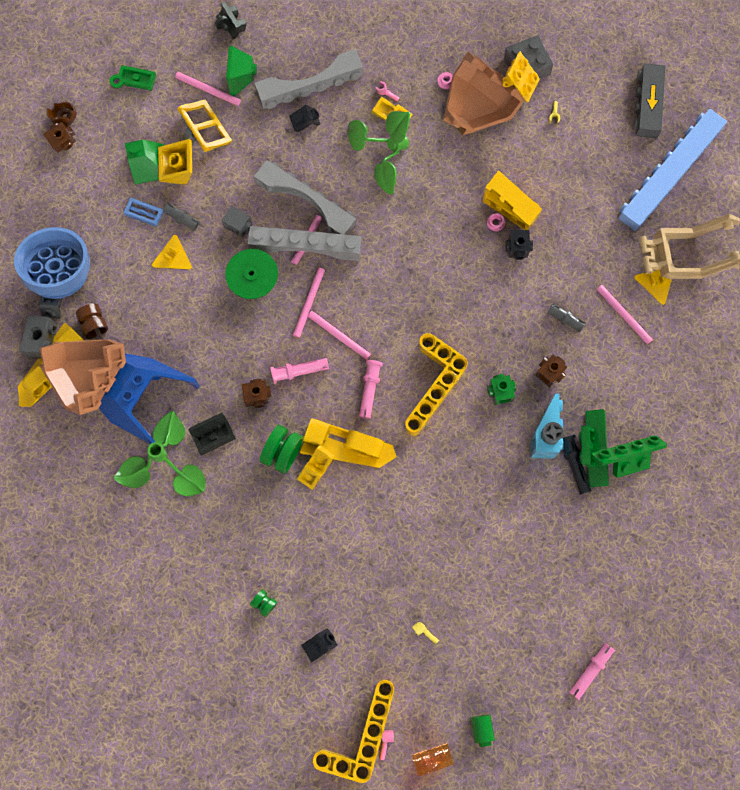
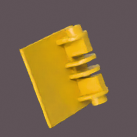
M520 51L516 58L512 60L502 83L504 87L514 85L526 103H528L540 78Z

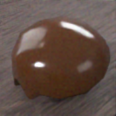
M69 102L54 103V107L51 110L49 108L46 110L47 117L53 124L62 122L66 126L71 125L77 115L75 107Z

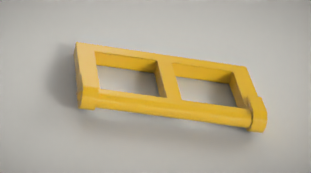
M206 100L180 105L177 108L204 152L232 142ZM204 108L211 120L194 125L186 112ZM216 126L223 139L205 143L198 130Z

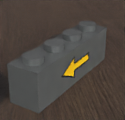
M644 63L642 69L638 70L637 81H640L636 88L635 97H638V102H636L634 109L637 119L634 120L633 124L636 136L658 138L662 131L666 65Z

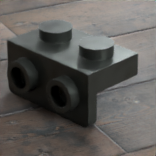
M223 412L188 429L201 456L236 439Z

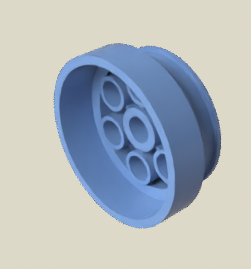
M51 227L30 234L20 243L15 252L14 266L25 287L42 297L58 299L74 294L83 286L90 269V256L84 241L75 232L65 228Z

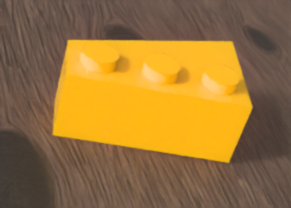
M499 170L485 187L482 202L523 230H529L540 216L542 208Z

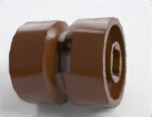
M88 304L76 311V317L80 324H82L81 329L86 338L97 337L95 329L98 328L101 334L108 331L105 319L101 318L102 312L98 304Z

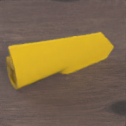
M63 323L53 342L84 341L66 323ZM41 358L37 359L18 385L19 406L32 407L52 387L39 366L42 364Z
M314 418L310 420L303 439L304 444L300 451L301 454L312 456L317 447L321 445L335 455L334 460L381 468L397 457L393 445L385 443L383 440L354 430L349 431ZM329 434L345 438L346 442L343 443L331 439Z

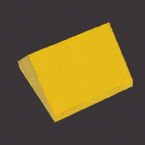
M190 139L158 147L160 182L188 183L192 176V141Z

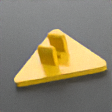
M173 235L152 263V267L188 270L192 268L177 235Z
M660 270L653 271L651 274L642 273L634 276L635 280L662 305L666 303L672 279L661 277Z

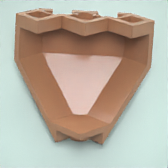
M468 51L453 73L443 121L457 127L463 136L511 120L525 100L514 85L510 87L503 86V75L490 68L486 62Z
M109 339L53 342V345L41 347L42 364L39 365L64 408L79 415L98 410L102 403L100 402L105 392L110 390L116 380L114 377L126 363L124 344Z

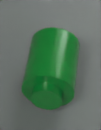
M491 714L470 717L474 743H479V747L491 746V741H495Z

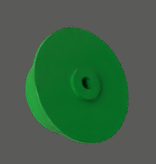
M246 249L235 254L230 259L226 267L225 278L228 287L237 296L244 299H258L267 295L274 288L278 279V269L274 259L268 253L258 249Z

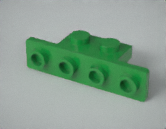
M604 409L586 411V426H581V432H579V442L582 443L580 461L584 466L588 467L590 487L609 486L608 465L601 466L591 455L602 449H608L606 411Z
M656 435L612 448L602 449L592 453L591 457L601 466L613 463L612 474L619 478L650 469L651 452L667 448V443Z

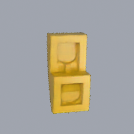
M381 96L371 113L386 121L388 114L393 111H409L399 104L397 106L393 105Z
M319 445L297 480L313 490L334 460L335 455Z

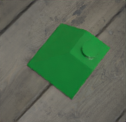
M229 46L226 81L230 95L235 96L253 81L254 75H257V64H254L253 56L233 46Z
M143 139L125 143L127 159L135 185L159 180L158 147L164 146V144Z

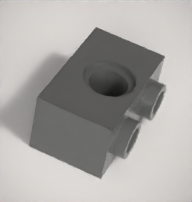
M27 316L20 352L28 358H41L40 348L53 345L54 335L57 332V323L49 317Z

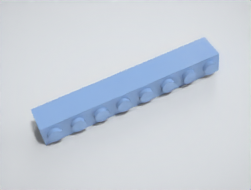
M711 109L706 114L701 113L695 121L697 123L695 127L692 125L685 133L686 137L684 139L680 138L674 147L676 149L666 154L663 159L665 162L655 167L652 172L654 175L644 180L641 184L643 188L640 191L636 190L630 197L632 201L629 204L625 203L619 210L621 214L618 219L636 232L720 133L727 120Z

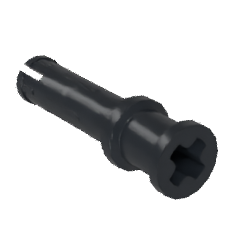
M574 434L563 438L564 458L569 460L580 492L579 494L581 495L591 492L592 489L580 461L581 450H578L575 441L576 435Z

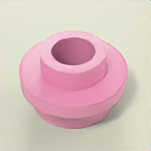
M448 72L440 74L437 80L439 87L445 90L450 89L453 75Z
M499 213L490 215L487 219L488 228L495 232L501 231L505 226V218ZM493 221H499V225H494Z

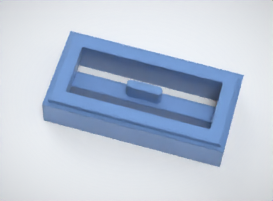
M130 197L123 214L158 227L164 212L161 208ZM132 204H136L149 210L155 211L158 214L154 215L144 210L135 208L132 206ZM129 210L151 217L155 220L153 221L151 219L129 212Z

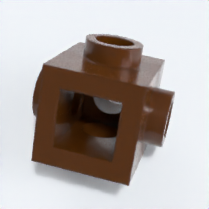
M62 122L53 124L50 130L44 133L51 147L58 153L62 150L70 149L73 143L76 142L73 137L75 133L72 128Z
M552 355L549 359L545 357L540 362L539 366L541 368L535 376L550 388L555 381L559 383L566 376V373H564L567 369L566 363L558 356Z
M253 379L250 383L242 384L246 407L261 408L269 403L268 397H272L270 386L266 385L265 381Z

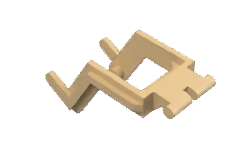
M727 214L693 228H660L653 235L654 240H647L646 236L639 237L642 254H647V256L643 257L645 274H651L653 270H660L661 277H666L667 279H702L731 268L740 270L739 251L729 253L730 258L702 268H676L672 264L668 243L669 239L696 238L723 227L724 230L733 229L734 225L740 224V218Z

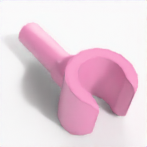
M379 82L380 86L383 87L382 89L376 87L379 95L389 96L395 101L400 99L387 90L385 82Z
M385 730L382 734L380 760L385 759L387 742H394L393 730Z

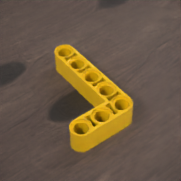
M430 333L423 334L420 337L419 349L423 354L442 366L444 370L407 418L405 430L411 436H416L423 430L463 376L468 365L467 359ZM424 341H430L432 343V346L425 347L422 343ZM441 351L446 352L448 356L441 358L438 356V353ZM460 362L463 368L456 369L453 364ZM449 377L452 379V383L445 384L442 379ZM438 392L441 394V398L434 399L431 394ZM427 407L430 409V413L422 414L420 409ZM411 422H416L419 428L412 430L408 425Z
M383 679L376 685L357 758L322 749L317 751L313 757V765L316 769L359 783H365L370 779L394 694V686L391 681ZM383 683H387L391 687V691L387 695H383L379 691V687ZM376 704H383L385 706L383 715H376L373 708ZM372 724L377 725L380 729L379 734L376 736L368 733V727ZM370 745L373 747L374 753L372 756L367 757L363 754L362 749L364 746ZM318 755H326L328 763L320 765L317 762ZM341 760L346 761L348 769L346 771L338 770L337 762ZM364 766L368 769V775L366 777H359L356 770Z

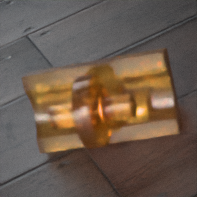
M448 744L412 755L418 777L454 765Z

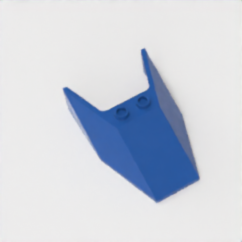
M125 353L126 363L114 377L116 380L110 390L105 392L102 397L99 409L112 424L150 445L155 440L132 414L134 406L150 381L159 380L164 377L185 381L197 389L200 385L195 378L157 360Z

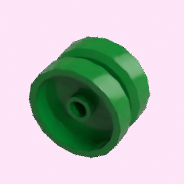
M278 424L268 437L259 462L268 467L275 463V470L285 475L290 470L301 449L304 436L296 432L289 435L288 428Z

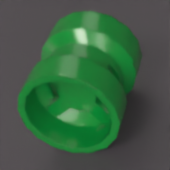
M262 589L253 598L250 606L258 609L265 618L278 602L274 598H269L267 592Z

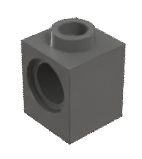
M233 206L230 207L221 220L225 228L236 232L235 234L241 237L245 233L248 234L250 226H252L250 216Z

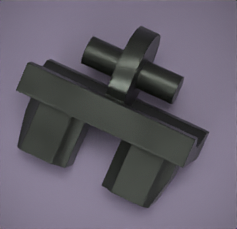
M226 2L220 4L221 11L216 15L215 26L219 30L224 29V31H228L232 39L238 37L239 32L245 31L247 24L244 19L236 20L239 12L235 5L228 7Z

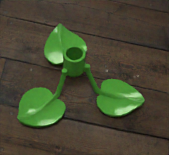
M393 111L388 114L386 119V129L390 133V138L388 139L367 138V127L362 121L353 120L348 124V139L354 150L360 151L365 147V141L387 142L388 148L393 151V153L382 160V163L376 164L374 170L376 182L389 194H394L397 173L395 166L391 162H387V160L399 154V150H406L408 148L409 140L406 133L411 112Z
M174 411L166 414L153 431L155 442L148 447L147 466L143 458L137 456L130 457L124 461L113 477L123 486L138 488L150 480V473L147 469L151 467L152 460L155 462L165 461L179 474L173 481L174 489L178 494L194 496L203 493L206 487L205 476L197 466L188 464L181 472L167 458V451L164 447H167L168 444L177 445L185 437V427Z

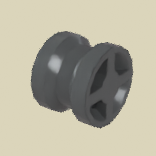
M556 422L547 423L541 432L542 440L549 445L556 444L563 436V428Z

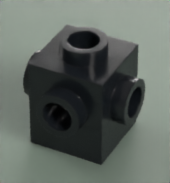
M530 230L510 231L509 240H506V251H509V258L516 260L528 258L530 251H533V240H530Z

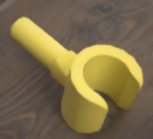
M557 101L553 102V111L549 117L550 124L552 117L557 118V124L560 121V115L557 113Z
M417 622L412 626L418 636L424 633L435 644L438 643L439 640L427 630L423 623Z

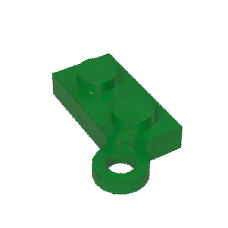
M121 65L119 74L112 75L109 82L115 89L125 85L152 91L157 75L154 71ZM119 79L120 82L115 84L114 81Z

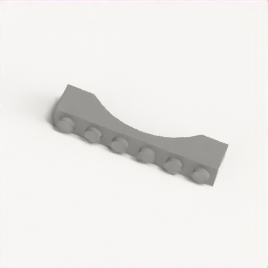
M356 49L339 54L327 69L313 77L293 81L270 77L255 82L256 92L263 109H272L279 103H290L294 98L300 96L307 97L312 92H322L327 87L333 85L340 86L348 80H358L363 75V66Z
M266 160L254 175L255 183L269 193H289L310 202L323 216L330 233L349 235L357 225L353 213L344 211L335 201L330 202L324 194L319 191L315 192L306 182L298 181L292 173H286L275 162L271 163Z
M250 226L248 245L249 249H258L268 253L306 251L338 259L360 261L362 238L355 235Z

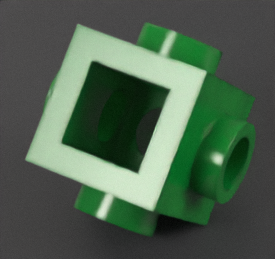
M498 374L493 376V379L490 380L487 386L488 395L493 398L494 405L513 402L515 399L514 392L516 391L514 380H511L510 375Z

